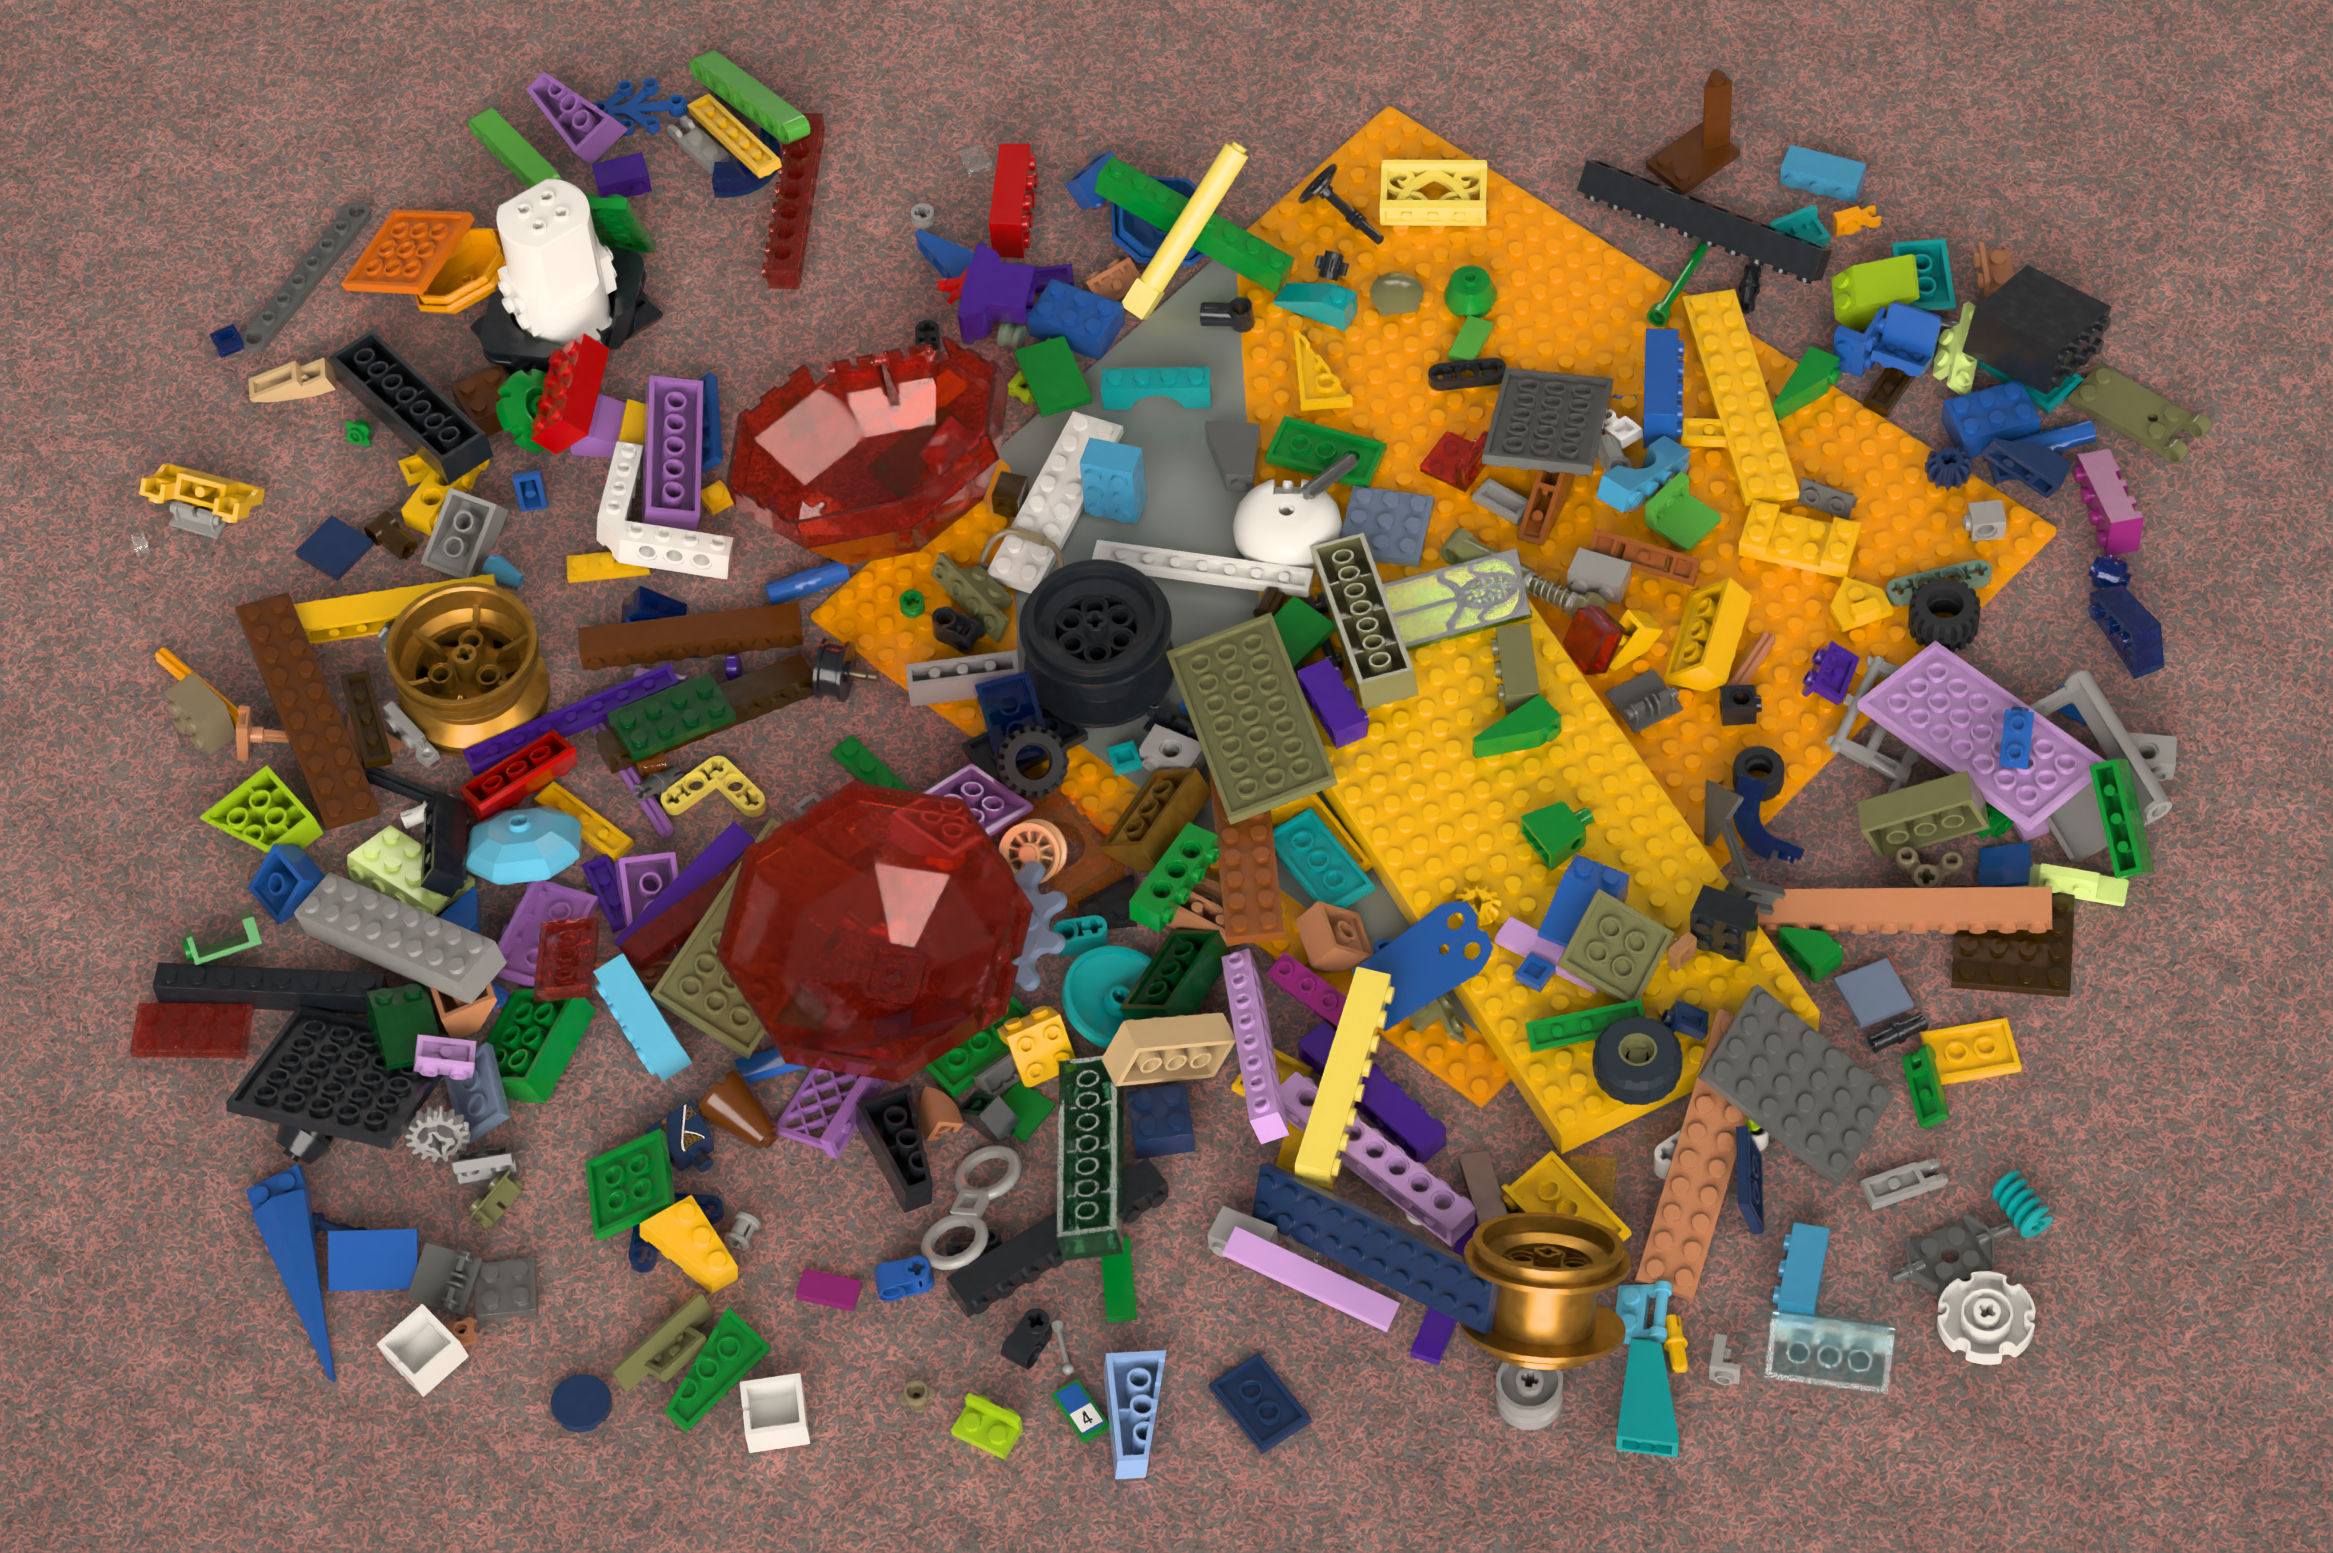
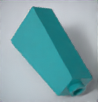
M1648 1338L1631 1339L1616 1436V1450L1678 1458L1679 1435L1662 1344Z

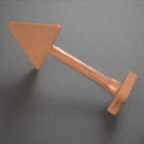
M239 705V724H236L237 761H249L252 743H263V741L289 743L284 730L252 726L250 706ZM349 713L346 730L360 764H363ZM385 732L391 753L404 748V743L401 740Z

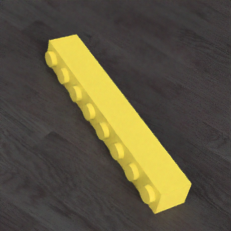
M1356 967L1295 1162V1175L1308 1182L1330 1187L1332 1177H1338L1342 1164V1159H1338L1340 1151L1346 1152L1350 1134H1346L1348 1126H1354L1357 1116V1109H1354L1356 1101H1362L1365 1085L1361 1083L1363 1077H1369L1371 1072L1372 1060L1369 1059L1371 1052L1376 1053L1380 1041V1036L1377 1035L1378 1028H1384L1387 1019V1011H1384L1386 1004L1391 1005L1395 987L1390 986V974Z

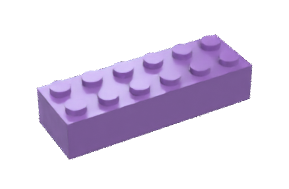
M649 376L645 392L641 523L689 531L697 530L701 502L703 381Z

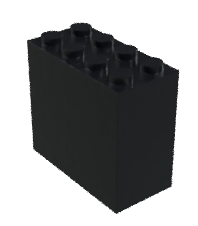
M2026 265L1975 307L1962 352L2048 395L2054 388H2059L2068 376L2072 377L2081 365L2085 366L2091 356L2099 354L2104 345V340H2102L2103 333L2108 329L2111 318H2109L2111 306Z

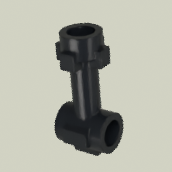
M988 1229L989 1237L987 1245L983 1250L985 1254L1002 1245L1001 1235H998L994 1229ZM953 1237L950 1241H945L947 1256L962 1253L971 1245L974 1239L959 1242L958 1237Z

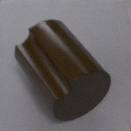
M1266 587L1253 611L1254 616L1257 618L1270 612L1274 616L1282 608L1286 595L1276 587Z

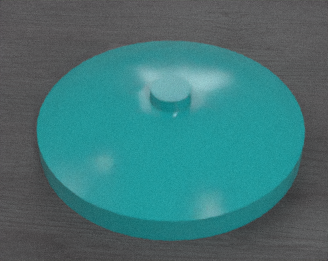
M1121 946L1098 947L1079 956L1069 968L1064 978L1061 992L1063 1008L1074 1028L1090 1042L1107 1049L1123 1021L1131 1019L1123 1014L1119 1008L1152 959L1136 950Z

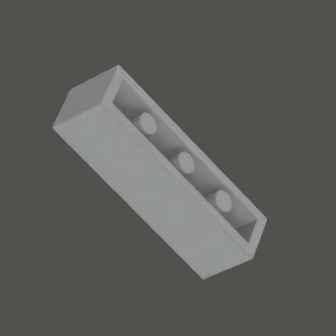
M1017 650L905 664L911 707L1022 693Z

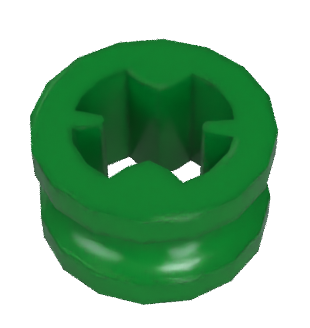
M907 590L901 594L899 603L901 613L904 616L915 618L924 612L925 604L921 592Z

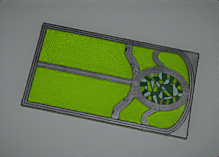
M1517 548L1383 584L1407 651L1532 618Z

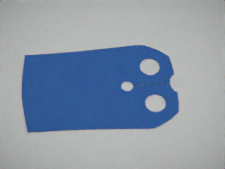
M1451 902L1438 906L1395 940L1356 966L1391 975L1390 986L1395 987V992L1391 1005L1386 1004L1384 1011H1387L1384 1031H1387L1425 1005L1474 977L1485 966L1493 946L1487 932L1481 931L1477 927L1476 919L1478 916L1468 902ZM1453 913H1461L1464 917L1463 925L1456 930L1449 929L1447 926L1449 916ZM1476 942L1481 948L1479 956L1471 960L1466 959L1463 954L1464 948L1469 943ZM1444 944L1448 945L1449 951L1446 954H1441L1439 952L1440 947ZM1356 967L1352 969L1353 976L1355 974Z

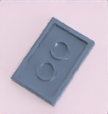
M487 1042L475 1051V1069L472 1078L455 1080L450 1078L449 1075H444L451 1106L455 1110L454 1116L462 1114L464 1122H469L470 1143H467V1145H470L511 1117L493 1045Z

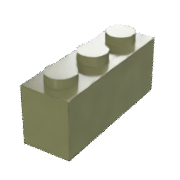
M1530 624L1496 627V638L1491 639L1492 656L1498 655V661L1494 662L1495 678H1501V684H1497L1498 700L1504 701L1505 712H1513L1540 694Z

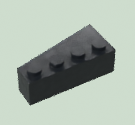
M908 1084L856 1103V1125L904 1213L931 1204L933 1182L926 1151H924L921 1129H919L911 1085Z

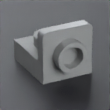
M1715 1333L1709 1366V1380H1715V1382L1721 1385L1739 1384L1741 1366L1730 1363L1732 1348L1727 1347V1335Z

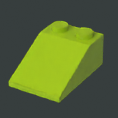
M1913 254L1853 265L1831 278L1835 320L1846 328L1857 332L1869 327L1881 306L1887 308L1888 314L1889 306L1892 302L1897 301L1908 305L1920 298L1916 258Z

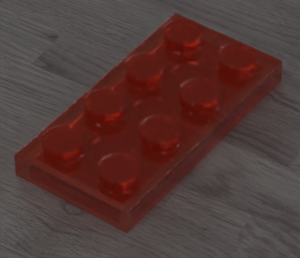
M598 917L541 922L533 992L535 1002L569 998L580 999L594 995L595 974L593 971L596 970L600 930Z
M139 1003L130 1054L132 1057L246 1058L254 1007L252 1004Z

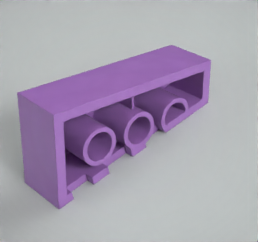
M543 72L526 89L574 153L589 164H593L628 130L610 115L546 72Z

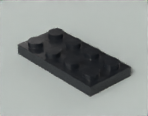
M1038 705L962 743V749L972 764L1001 783L999 773L996 771V754H998L1000 744L1014 731L1027 726H1040L1046 730L1049 729L1053 731L1054 735L1062 739L1061 742L1066 746L1067 750L1087 741L1088 733L1084 727L1074 726L1056 719ZM1029 745L1023 747L1018 752L1015 763L1018 772L1021 774L1049 759L1042 748Z

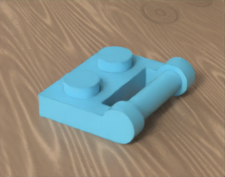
M1657 1281L1655 1284L1619 1285L1615 1313L1625 1324L1626 1334L1623 1344H1630L1631 1339L1639 1340L1641 1338H1648L1654 1342L1661 1343L1667 1340L1665 1322L1668 1297L1672 1295V1284L1670 1282ZM1650 1298H1656L1653 1326L1647 1329Z

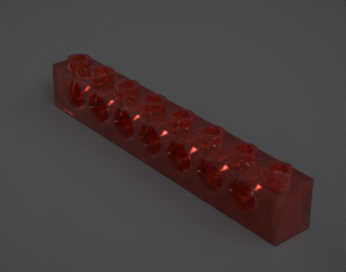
M802 113L809 122L810 134L789 144L782 145L784 162H781L782 167L779 168V178H781V181L776 182L775 193L778 199L772 205L774 222L769 223V237L771 241L766 242L765 248L766 258L768 259L762 265V277L767 278L768 288L800 289L825 135L822 113Z

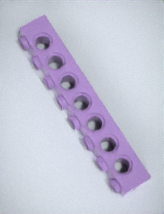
M1249 948L1221 958L1249 1120L1260 1143L1264 1144L1288 1136L1289 1130L1261 975Z
M1296 1071L1281 1085V1092L1287 1121L1305 1133L1313 1106L1307 1107L1304 1105L1314 1104L1319 1088L1309 1077L1304 1078ZM1358 1115L1356 1116L1354 1126H1348L1346 1134H1350L1349 1138H1356L1357 1140H1349L1346 1152L1340 1151L1338 1159H1342V1163L1451 1247L1475 1224V1207L1472 1202L1464 1196L1460 1197L1444 1180L1435 1178L1422 1163L1414 1162L1406 1156L1401 1147L1389 1143L1384 1139L1380 1131L1376 1128H1370L1362 1122ZM1372 1155H1378V1156H1380V1157L1373 1158V1157H1370V1156H1372ZM1394 1172H1400V1173H1402V1174H1401V1175H1394V1174H1392V1173H1394ZM1421 1189L1424 1192H1416L1415 1190ZM1438 1207H1446L1447 1209L1441 1210Z

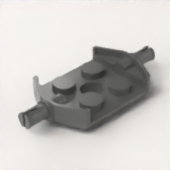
M1964 1213L1961 1221L1912 1242H1910L1911 1239L1909 1237L1906 1238V1264L1899 1269L1888 1272L1889 1280L1894 1285L1909 1278L1910 1281L1914 1280L1932 1293L1940 1292L1957 1278L1965 1281L1970 1279L1972 1272L1993 1269L1997 1239L2012 1234V1228L2008 1222L1994 1228H1988L1982 1222ZM1945 1253H1953L1957 1256L1958 1260L1954 1263H1947L1942 1260L1941 1256Z

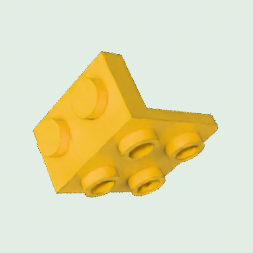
M1050 1006L1037 1007L1030 1012V1015L1023 1018L1009 1019L1004 1023V1026L997 1029L1000 1039L1010 1048L1021 1082L1025 1087L1031 1088L1077 1066V1061L1061 1016Z

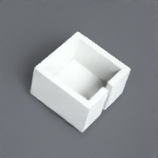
M423 1304L377 1343L385 1358L402 1376L404 1375L406 1380L423 1397L469 1357L458 1339Z
M800 1373L740 1382L745 1436L750 1453L810 1444L805 1392Z

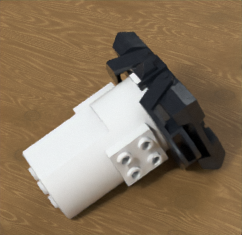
M545 179L499 206L497 226L506 265L498 269L499 289L490 294L486 314L478 318L470 326V329L480 340L486 360L492 364L501 365L509 376L520 370L526 374L531 369L548 373L550 366L549 357L556 349L559 350L571 339H576L583 333L610 350H616L623 345L625 340L654 325L663 317V313L643 292L646 281L643 258L635 251L608 248L599 243L594 231L588 200L579 188L566 181Z

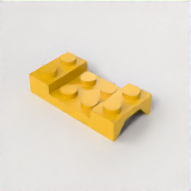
M1753 499L1739 541V556L1840 578L1848 577L1857 540H1860L1862 523L1834 517L1833 523L1791 515L1780 512V505Z

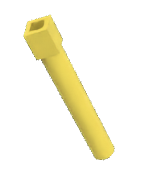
M1235 141L1232 144L1225 143L1140 278L1136 279L1122 301L1123 307L1140 319L1147 320L1165 294L1163 292L1248 159V156L1245 154L1247 149Z

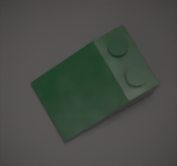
M408 984L401 987L381 988L376 991L366 992L367 1021L387 1070L414 1066L418 1034L440 1037L431 1000L424 984Z

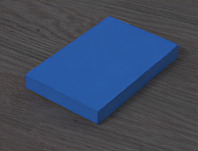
M419 1229L328 1231V1291L410 1289L419 1262Z

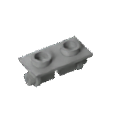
M180 500L172 502L170 505V512L174 515L169 525L218 539L227 523L221 520L222 516L212 514L208 510L184 504Z

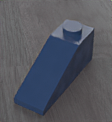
M1996 438L1981 449L1979 453L2045 498H2049L2061 488L2072 464L2050 448Z

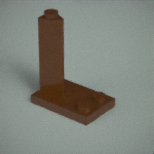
M1713 69L1704 86L1703 122L1646 161L1647 169L1672 189L1685 194L1740 156V150L1730 142L1732 81L1726 77L1723 71Z

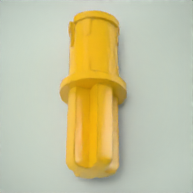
M1673 1314L1666 1316L1667 1340L1664 1341L1663 1346L1669 1352L1673 1373L1679 1374L1685 1373L1688 1370L1685 1352L1688 1341L1683 1335L1681 1317Z

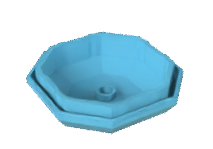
M549 805L498 811L475 825L468 834L466 870L497 885L550 879L572 865L580 857L581 822L573 816Z

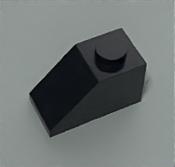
M974 1092L958 1108L965 1122L987 1139L1001 1142L1008 1139L1015 1132L1014 1127L1020 1122L999 1095Z

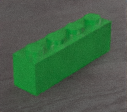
M2116 758L2090 765L2116 879H2131L2154 873L2128 760Z

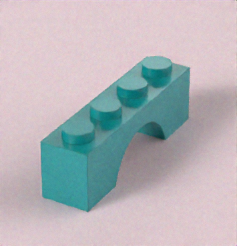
M1210 367L1102 369L1101 393L1103 410H1130L1135 402L1148 396L1172 398L1178 401L1184 409L1211 408L1212 385Z

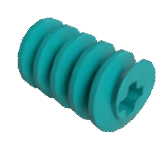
M2014 1170L1998 1180L1993 1188L1992 1198L1995 1202H1999V1207L2006 1211V1216L2013 1220V1225L2020 1229V1234L2024 1238H2032L2046 1230L2054 1218L2052 1216L2046 1217L2050 1209L2047 1205L2039 1207L2043 1200L2040 1196L2032 1198L2036 1191L2033 1188L2026 1189L2029 1182L2026 1179L2019 1180L2021 1172Z

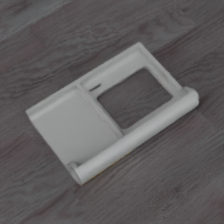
M2076 670L2067 677L2065 687L2029 706L2045 717L2067 704H2074L2107 756V761L2116 758L2128 760L2144 827L2163 817L2171 810V801L2089 671ZM2093 781L2045 819L2071 862L2082 861L2108 847Z

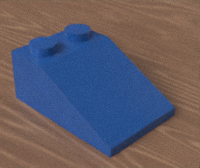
M1576 854L1560 882L1538 931V937L1566 947L1595 891L1599 888L1624 903L1628 894L1630 875Z

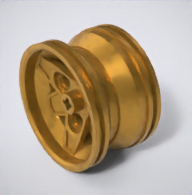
M463 582L445 585L415 599L398 615L392 624L386 641V659L392 680L398 689L400 709L425 735L426 740L438 753L465 758L462 750L543 717L550 700V681L546 665L539 653L540 646L536 625L528 608L512 593L485 583ZM494 643L505 645L502 648L494 649ZM422 669L427 670L428 677L419 679Z

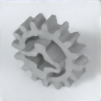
M440 1106L438 1111H433L431 1107H427V1113L425 1114L417 1111L416 1118H413L406 1128L405 1138H407V1147H412L413 1154L421 1152V1159L423 1160L428 1156L432 1157L433 1162H436L438 1157H442L446 1162L449 1155L454 1156V1154L459 1153V1150L466 1151L467 1143H470L469 1122H464L462 1114L454 1116V1109L443 1112V1106Z

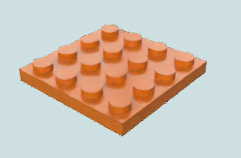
M393 209L342 281V286L346 291L424 294L437 273L441 271L449 256L455 251L463 236L467 234L475 218L471 212Z

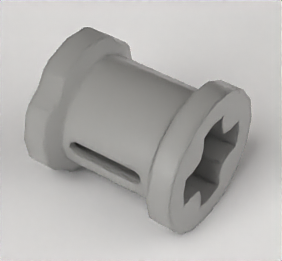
M737 1212L735 1215L736 1222L731 1231L725 1234L724 1240L732 1248L747 1251L749 1248L748 1242L753 1232L759 1229L761 1223L749 1213Z

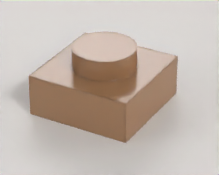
M1689 931L1681 938L1674 939L1668 947V966L1676 972L1696 955L1697 938Z

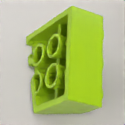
M267 765L200 816L201 820L266 853H269L273 844H299L302 849H305L324 834L314 816Z

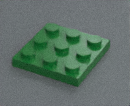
M657 1129L585 1162L594 1236L600 1241L642 1223L676 1204L667 1134L662 1129Z

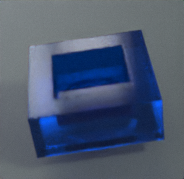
M234 324L209 334L221 358L245 349L244 341Z

